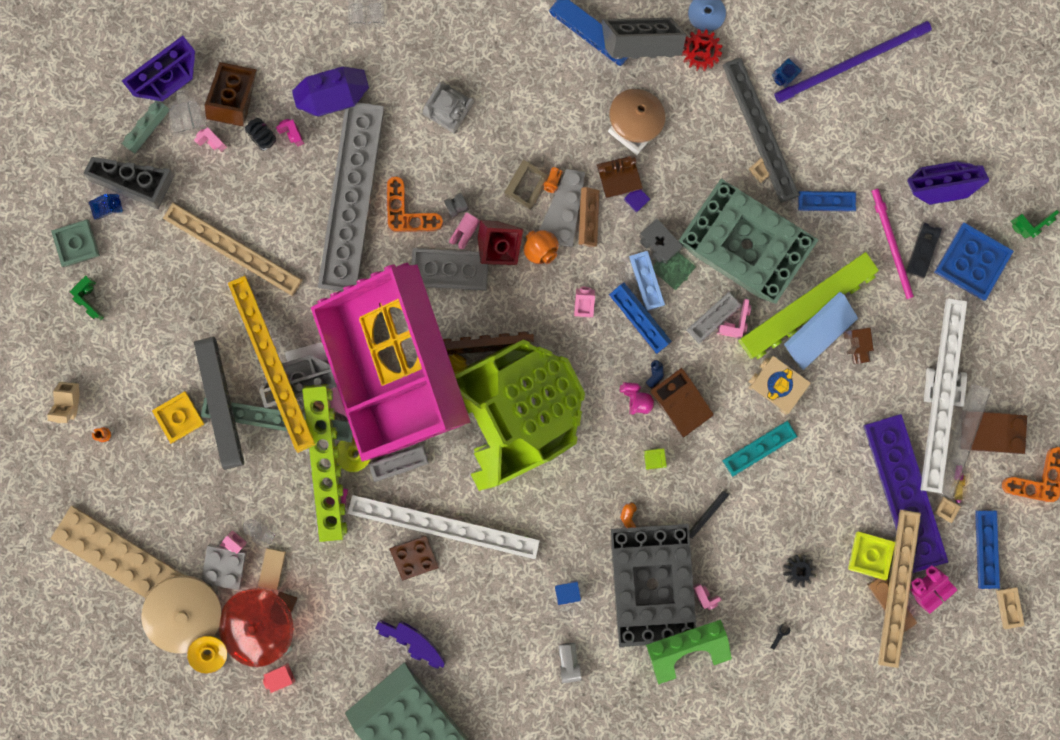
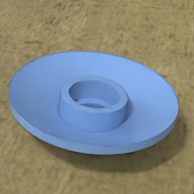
M693 0L689 6L688 16L695 28L701 31L707 29L710 32L718 29L723 24L726 10L721 0ZM708 8L711 10V13L707 14L704 10Z

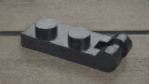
M925 222L921 224L906 273L925 278L942 228L937 226L935 228L931 227ZM926 233L932 235L930 240L924 238Z

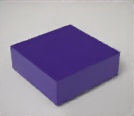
M642 190L630 192L623 200L637 213L650 201V198Z

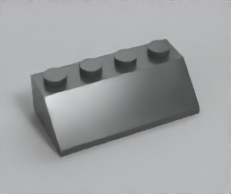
M672 18L602 19L605 49L612 58L622 59L624 57L638 59L640 57L656 58L657 56H666L672 58L674 56H682L686 34Z

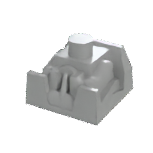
M441 81L425 104L423 115L455 134L474 101L472 98H468Z

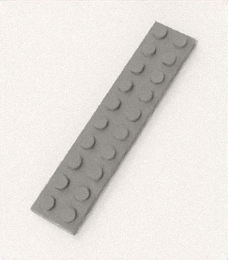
M357 103L354 107L345 109L320 269L319 289L343 292L344 287L357 285L356 281L359 280L384 106Z

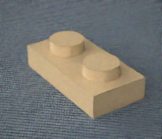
M1011 587L996 590L1003 629L1025 626L1018 588Z

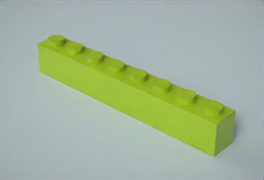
M866 252L746 334L738 342L750 359L756 357L758 360L767 353L765 351L771 346L774 349L782 343L781 339L787 335L789 338L798 332L797 327L800 325L804 326L839 292L844 295L848 292L853 294L860 289L859 284L864 281L867 284L876 278L874 274L879 271L868 254Z

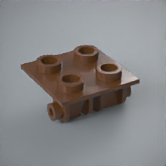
M630 155L597 164L606 198L643 189L635 156Z
M421 536L420 538L389 548L402 581L439 568L430 547L428 536Z

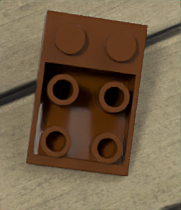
M682 368L649 391L683 438L714 416L696 386Z

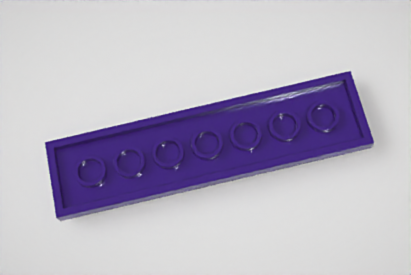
M902 414L863 425L896 531L900 510L921 513L912 573L928 569L930 566L935 567L948 563L949 561L927 492L920 490L922 477Z

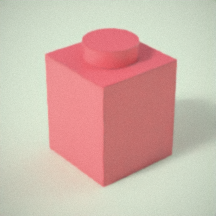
M288 663L263 675L264 686L271 693L295 682Z

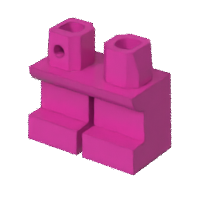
M930 566L926 570V577L923 579L916 578L912 581L913 588L910 589L917 603L929 614L943 603L941 599L945 602L958 591L948 580V576L934 566Z

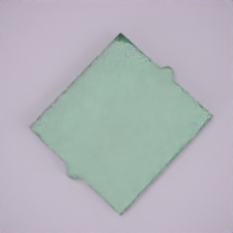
M679 252L666 264L662 261L660 263L657 261L653 265L655 274L675 291L684 280H688L687 277L696 268Z

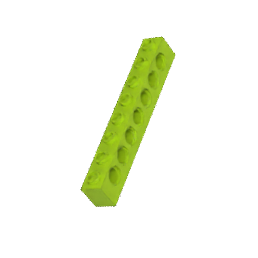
M328 384L305 386L302 388L305 417L316 444L309 448L319 542L343 540L348 530L347 522H343L345 504L341 503V496H343V485L339 484L341 466L337 465L339 448L335 446L334 440L337 439V429L333 427L332 422L335 419V410L331 408L330 400H333L332 389H329ZM315 401H322L324 409L318 410L315 407ZM318 420L325 421V429H320L317 426ZM319 440H326L329 446L322 448L319 445ZM321 459H328L331 466L324 467L321 464ZM330 478L333 485H325L323 479ZM332 497L335 500V504H327L325 498ZM334 516L337 522L332 524L328 521L327 517Z

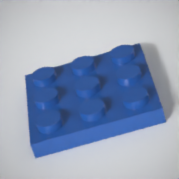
M963 222L934 273L985 301L1014 251Z

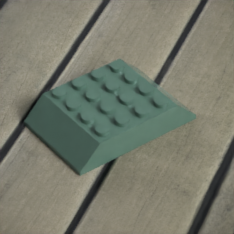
M405 662L345 712L351 726L361 740H469Z

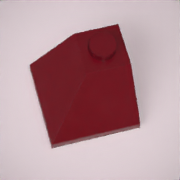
M480 220L478 232L480 263L517 265L523 229L500 221Z

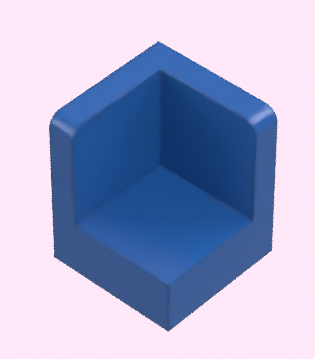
M577 580L555 586L558 605L581 601Z

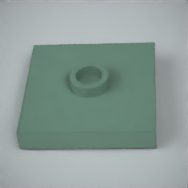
M86 219L51 230L62 267L71 266L100 256L90 220Z

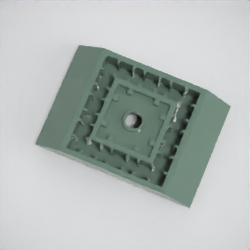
M720 179L679 239V242L693 256L755 296L776 304L819 239L725 180ZM750 240L753 246L750 249H744L742 242Z

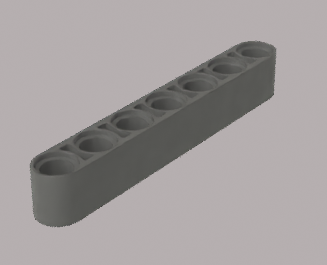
M213 336L194 341L221 465L224 470L243 466V452L217 340Z

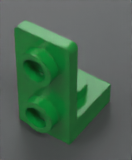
M85 275L69 291L74 296L72 300L79 306L83 305L87 309L85 312L91 318L102 320L104 316L83 297L90 294L94 289L93 286L96 284L91 277Z

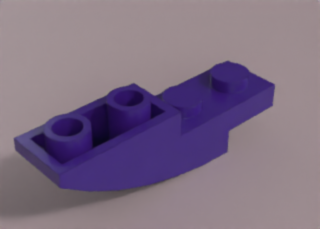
M382 620L378 621L375 628L379 630L378 634L387 638L392 636L396 638V642L405 646L407 643L410 644L408 653H411L410 656L419 661L421 659L429 661L428 665L437 669L444 667L446 661L436 646L420 631L403 621H400L397 627Z

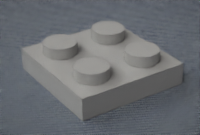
M209 544L206 550L202 580L210 585L240 590L247 551L240 550L236 554L229 551L226 547Z

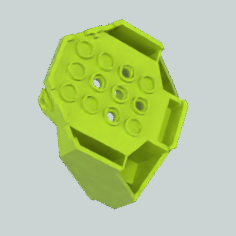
M521 340L454 373L467 413H473L488 442L473 449L480 468L470 475L479 491L499 486L533 468L550 462L577 444L578 437L576 432L577 426H580L582 415L580 409L581 403L585 398V391L568 358L556 356L547 349L533 346L530 342ZM545 390L549 392V396L546 395ZM518 406H519V407L521 408V410H522L521 413H519V411H518Z

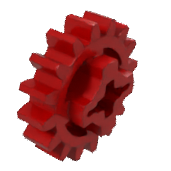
M698 29L697 34L690 32V38L686 37L682 56H686L683 61L684 63L690 62L689 68L694 65L696 66V71L700 67H702L703 71H706L707 66L712 69L713 63L718 64L719 59L717 57H721L722 52L719 50L723 46L717 44L720 38H713L714 32L709 35L707 29L704 33H701V30ZM692 43V44H693L692 46H693L694 49L690 52V51H689V47H690V44ZM699 47H700V49H706L705 52H703V51H700V52H699V51H698ZM712 48H714L713 57H711L710 50H712Z

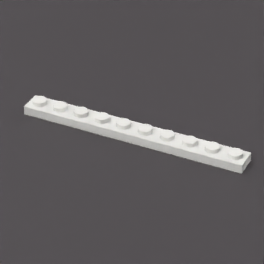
M946 299L920 489L924 491L942 493L967 301Z
M352 495L348 510L350 515L536 559L540 542L538 539Z

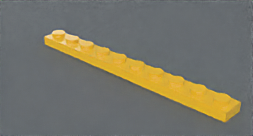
M244 275L229 282L228 286L297 453L306 450L316 444L248 279Z

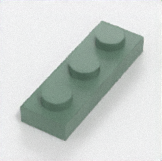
M160 101L152 103L145 115L137 121L136 126L125 136L121 144L135 154L170 109Z

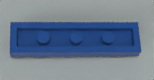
M624 282L609 294L656 354L672 342Z
M975 511L978 588L1000 589L997 511Z

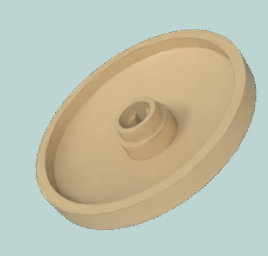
M184 575L170 577L158 583L148 593L142 608V626L150 641L160 649L171 653H187L189 646L197 638L215 636L221 622V604L216 592L203 580Z

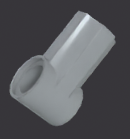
M575 643L559 645L562 684L582 681Z

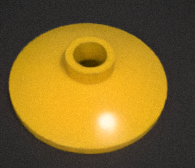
M214 636L197 638L191 643L187 652L190 666L195 671L205 674L219 670L227 658L226 646L220 639ZM210 650L211 653L209 655L204 654V651Z

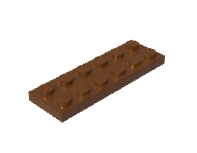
M524 331L518 332V335L510 336V333H502L498 335L499 337L491 338V335H481L479 339L461 337L460 341H452L451 338L443 339L448 355H453V353L469 354L499 351L521 340H526L534 346V335Z

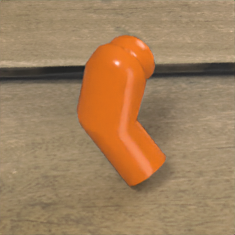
M634 503L626 504L622 509L621 520L626 528L636 527L632 520L633 514L637 510Z

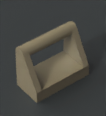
M523 159L504 194L506 197L531 210L544 188L543 184L547 181L548 175ZM529 170L541 178L526 202L517 196L515 192Z

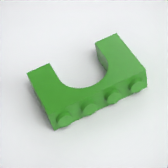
M721 619L646 645L658 685L677 678L674 665L682 656L688 653L707 651L713 665L732 660L728 636Z

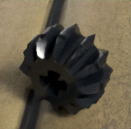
M256 117L245 126L246 133L259 149L265 151L276 142V136L262 119Z
M797 554L794 555V561L788 558L787 561L790 563V566L783 565L784 568L788 569V571L783 572L784 576H789L786 581L788 583L793 581L794 587H797L799 583L801 587H805V581L811 584L812 581L809 577H816V574L811 573V571L816 570V566H810L813 560L808 559L806 561V555H802L799 558ZM797 567L804 569L801 570L803 571L802 575L796 574V572H798L796 570Z

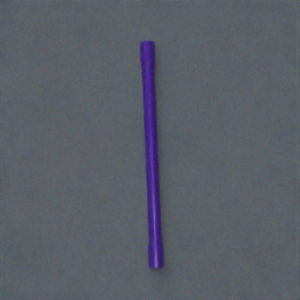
M925 21L890 40L804 81L774 93L775 99L780 104L802 91L932 31L931 25L928 21Z

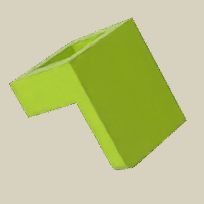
M664 448L643 451L646 470L667 468Z

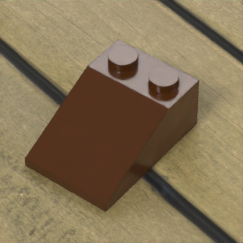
M219 62L205 102L206 119L244 127L257 69Z
M963 411L960 449L1025 454L1028 415Z

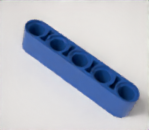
M556 0L549 9V13L553 17H556L557 20L569 29L571 28L573 32L617 65L622 66L628 59V57L622 59L611 57L605 49L602 24L570 0Z

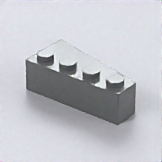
M91 157L83 173L89 181L155 209H159L174 178L170 169H159L147 165L140 166L128 162L121 163L116 160Z

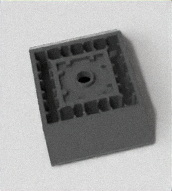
M689 524L611 529V555L619 647L643 646L696 628ZM651 578H655L658 581V586L655 589L647 587V581Z

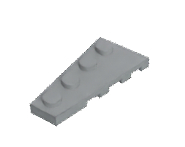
M566 169L539 231L546 230L553 233L558 240V244L561 246H573L585 172Z

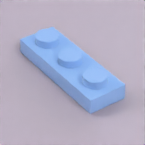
M648 251L629 256L645 309L649 311L665 306Z

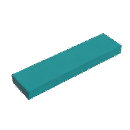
M787 420L723 459L722 462L733 477L798 436Z

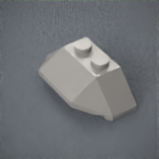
M312 355L282 363L297 400L303 399L302 388L305 386L328 384L329 389L337 387L330 365ZM266 379L259 389L264 408L277 406Z

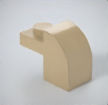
M58 383L53 391L54 405L47 414L48 421L68 423L70 419H75L80 396L79 384Z

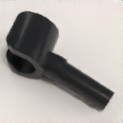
M780 624L777 627L778 634L770 647L771 649L775 650L782 637L790 633V627L787 628L785 633L781 631L784 624Z

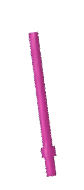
M879 189L872 190L871 192L876 204L874 207L876 213H879L906 299L912 298L914 295L886 212L888 210L886 203H883Z

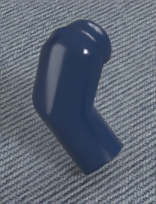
M658 360L651 362L652 376L645 382L651 389L664 377L663 364Z

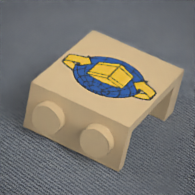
M771 356L769 359L766 357L759 366L762 368L758 374L754 373L748 381L750 383L748 388L758 392L780 408L779 411L787 415L811 383L776 357Z

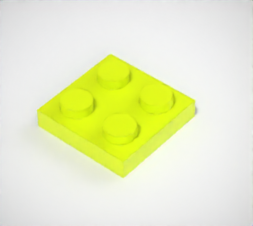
M859 531L856 532L848 570L887 580L895 542Z

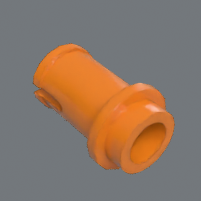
M555 167L551 168L548 179L543 184L545 191L554 193L558 190L557 185L563 173L562 170Z
M105 427L96 428L93 430L95 433L92 432V438L99 442H107L111 438L110 430Z

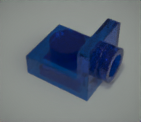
M788 58L772 74L773 80L778 86L786 88L802 70Z
M104 194L89 201L94 220L102 219L113 213L123 212L118 194Z

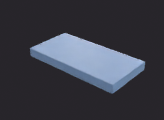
M839 292L784 345L797 365L804 370L846 331L858 317L845 295Z

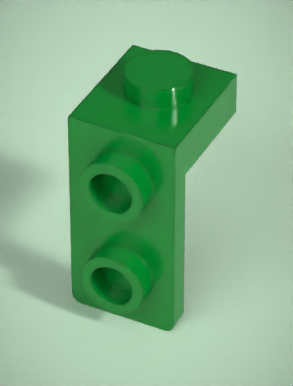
M1058 210L1051 212L1034 227L1023 214L1016 216L1010 222L1013 224L1012 228L1016 233L1021 234L1025 239L1030 236L1034 238L1042 232L1040 228L1045 224L1047 226L1052 224L1057 219L1055 216L1060 212Z

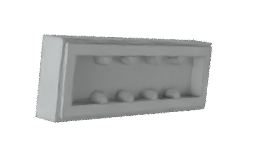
M728 292L687 329V332L700 344L742 305Z
M424 445L369 463L368 465L374 482L430 463Z

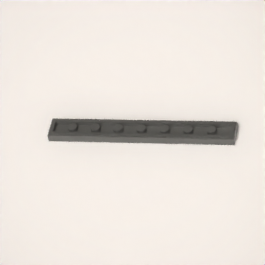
M738 58L724 63L722 66L761 158L764 161L763 163L769 173L780 203L797 198L800 195L742 59Z

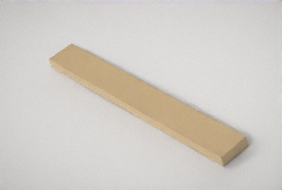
M175 203L171 204L163 217L166 221L291 296H294L303 281Z
M900 510L878 657V665L899 668L921 513Z

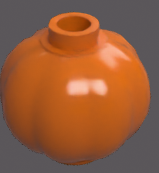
M533 230L526 235L527 241L524 245V254L530 262L549 264L557 257L558 254L556 252L559 244L553 233L546 230L537 232Z

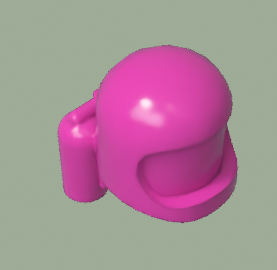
M623 382V385H620V392L630 397L629 414L650 413L654 407L652 396L648 393L638 392L641 386L637 383Z

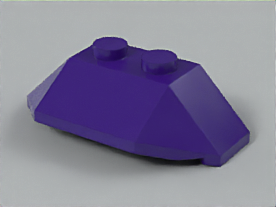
M182 35L121 81L134 97L163 102L193 80L195 50Z
M342 66L305 77L292 90L297 109L319 117L354 107L364 93L367 92L369 85L364 70Z
M954 161L920 167L907 179V182L914 196L932 205L966 199L988 183L989 177L983 165L975 166L970 163Z

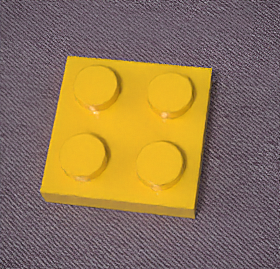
M187 391L182 392L152 410L170 444L175 443L205 425Z

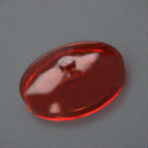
M262 588L247 589L232 596L223 607L219 624L220 638L230 656L239 663L250 667L267 666L279 660L291 645L294 632L292 615L285 602L275 593Z

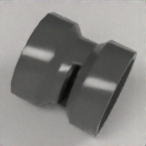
M462 193L456 194L453 199L448 198L444 200L452 218L457 216L458 212L469 210Z

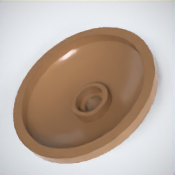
M629 89L621 92L613 100L609 111L610 122L614 130L621 137L632 142L641 143L654 139L662 131L666 117L663 105L656 96L642 89Z

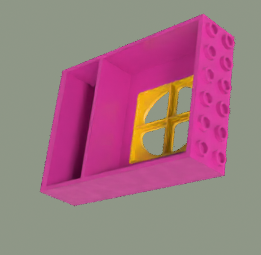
M403 263L397 267L395 264L384 267L385 271L370 274L371 278L360 279L356 281L357 285L346 286L343 288V292H334L330 294L331 298L320 299L317 301L318 304L311 307L362 462L388 455L471 423L417 264L409 265L408 263ZM391 307H396L403 311L408 331L402 334L397 333L390 313ZM382 312L390 339L375 344L374 325L377 316ZM412 337L418 355L412 368L408 366L401 345L402 341ZM394 346L402 370L400 373L392 371L383 363L379 357L381 350Z

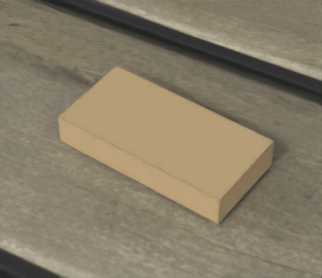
M266 548L258 587L278 590L286 554L285 551Z

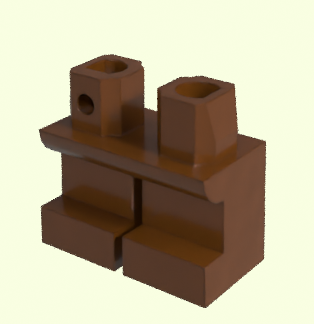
M871 327L843 332L844 340L850 339L851 349L847 351V355L852 354L853 364L871 362L869 351H874Z

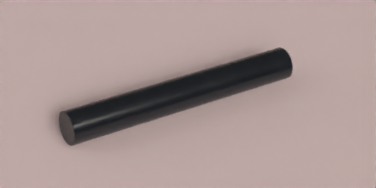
M724 490L689 530L691 539L695 537L727 499L729 494Z

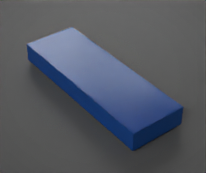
M798 192L800 195L798 196V211H856V192Z

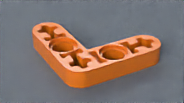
M396 176L388 180L387 218L388 226L393 232L438 231L442 228L443 219L437 213L405 214L404 182ZM394 181L401 185V187L397 188V193H402V196L394 195L390 197V194H394V188L391 187ZM396 199L402 203L401 207L397 210L391 207L392 201ZM391 212L396 214L402 212V215L398 214V220L402 222V224L398 225V228L391 225L392 222H395V215H391ZM423 217H427L426 221H432L436 217L440 223H437L436 227H433L431 223L426 224L427 228H423ZM413 218L421 220V225L418 228H413L410 225V221Z
M1053 447L1048 450L1041 483L1008 477L1002 482L1003 491L1007 494L1044 502L1057 501L1060 496V466H1050V463L1055 464L1056 459L1053 457V453L1058 451L1060 455V447ZM1060 459L1056 460V464H1060ZM1052 469L1056 470L1058 474L1055 480H1051L1048 476L1049 471ZM1013 480V484L1021 485V489L1012 488L1011 490L1008 487V483H1011ZM1047 482L1056 483V486L1047 485ZM1029 484L1035 487V492L1032 495L1026 492V487ZM1051 487V492L1054 495L1049 497L1045 492L1049 491Z

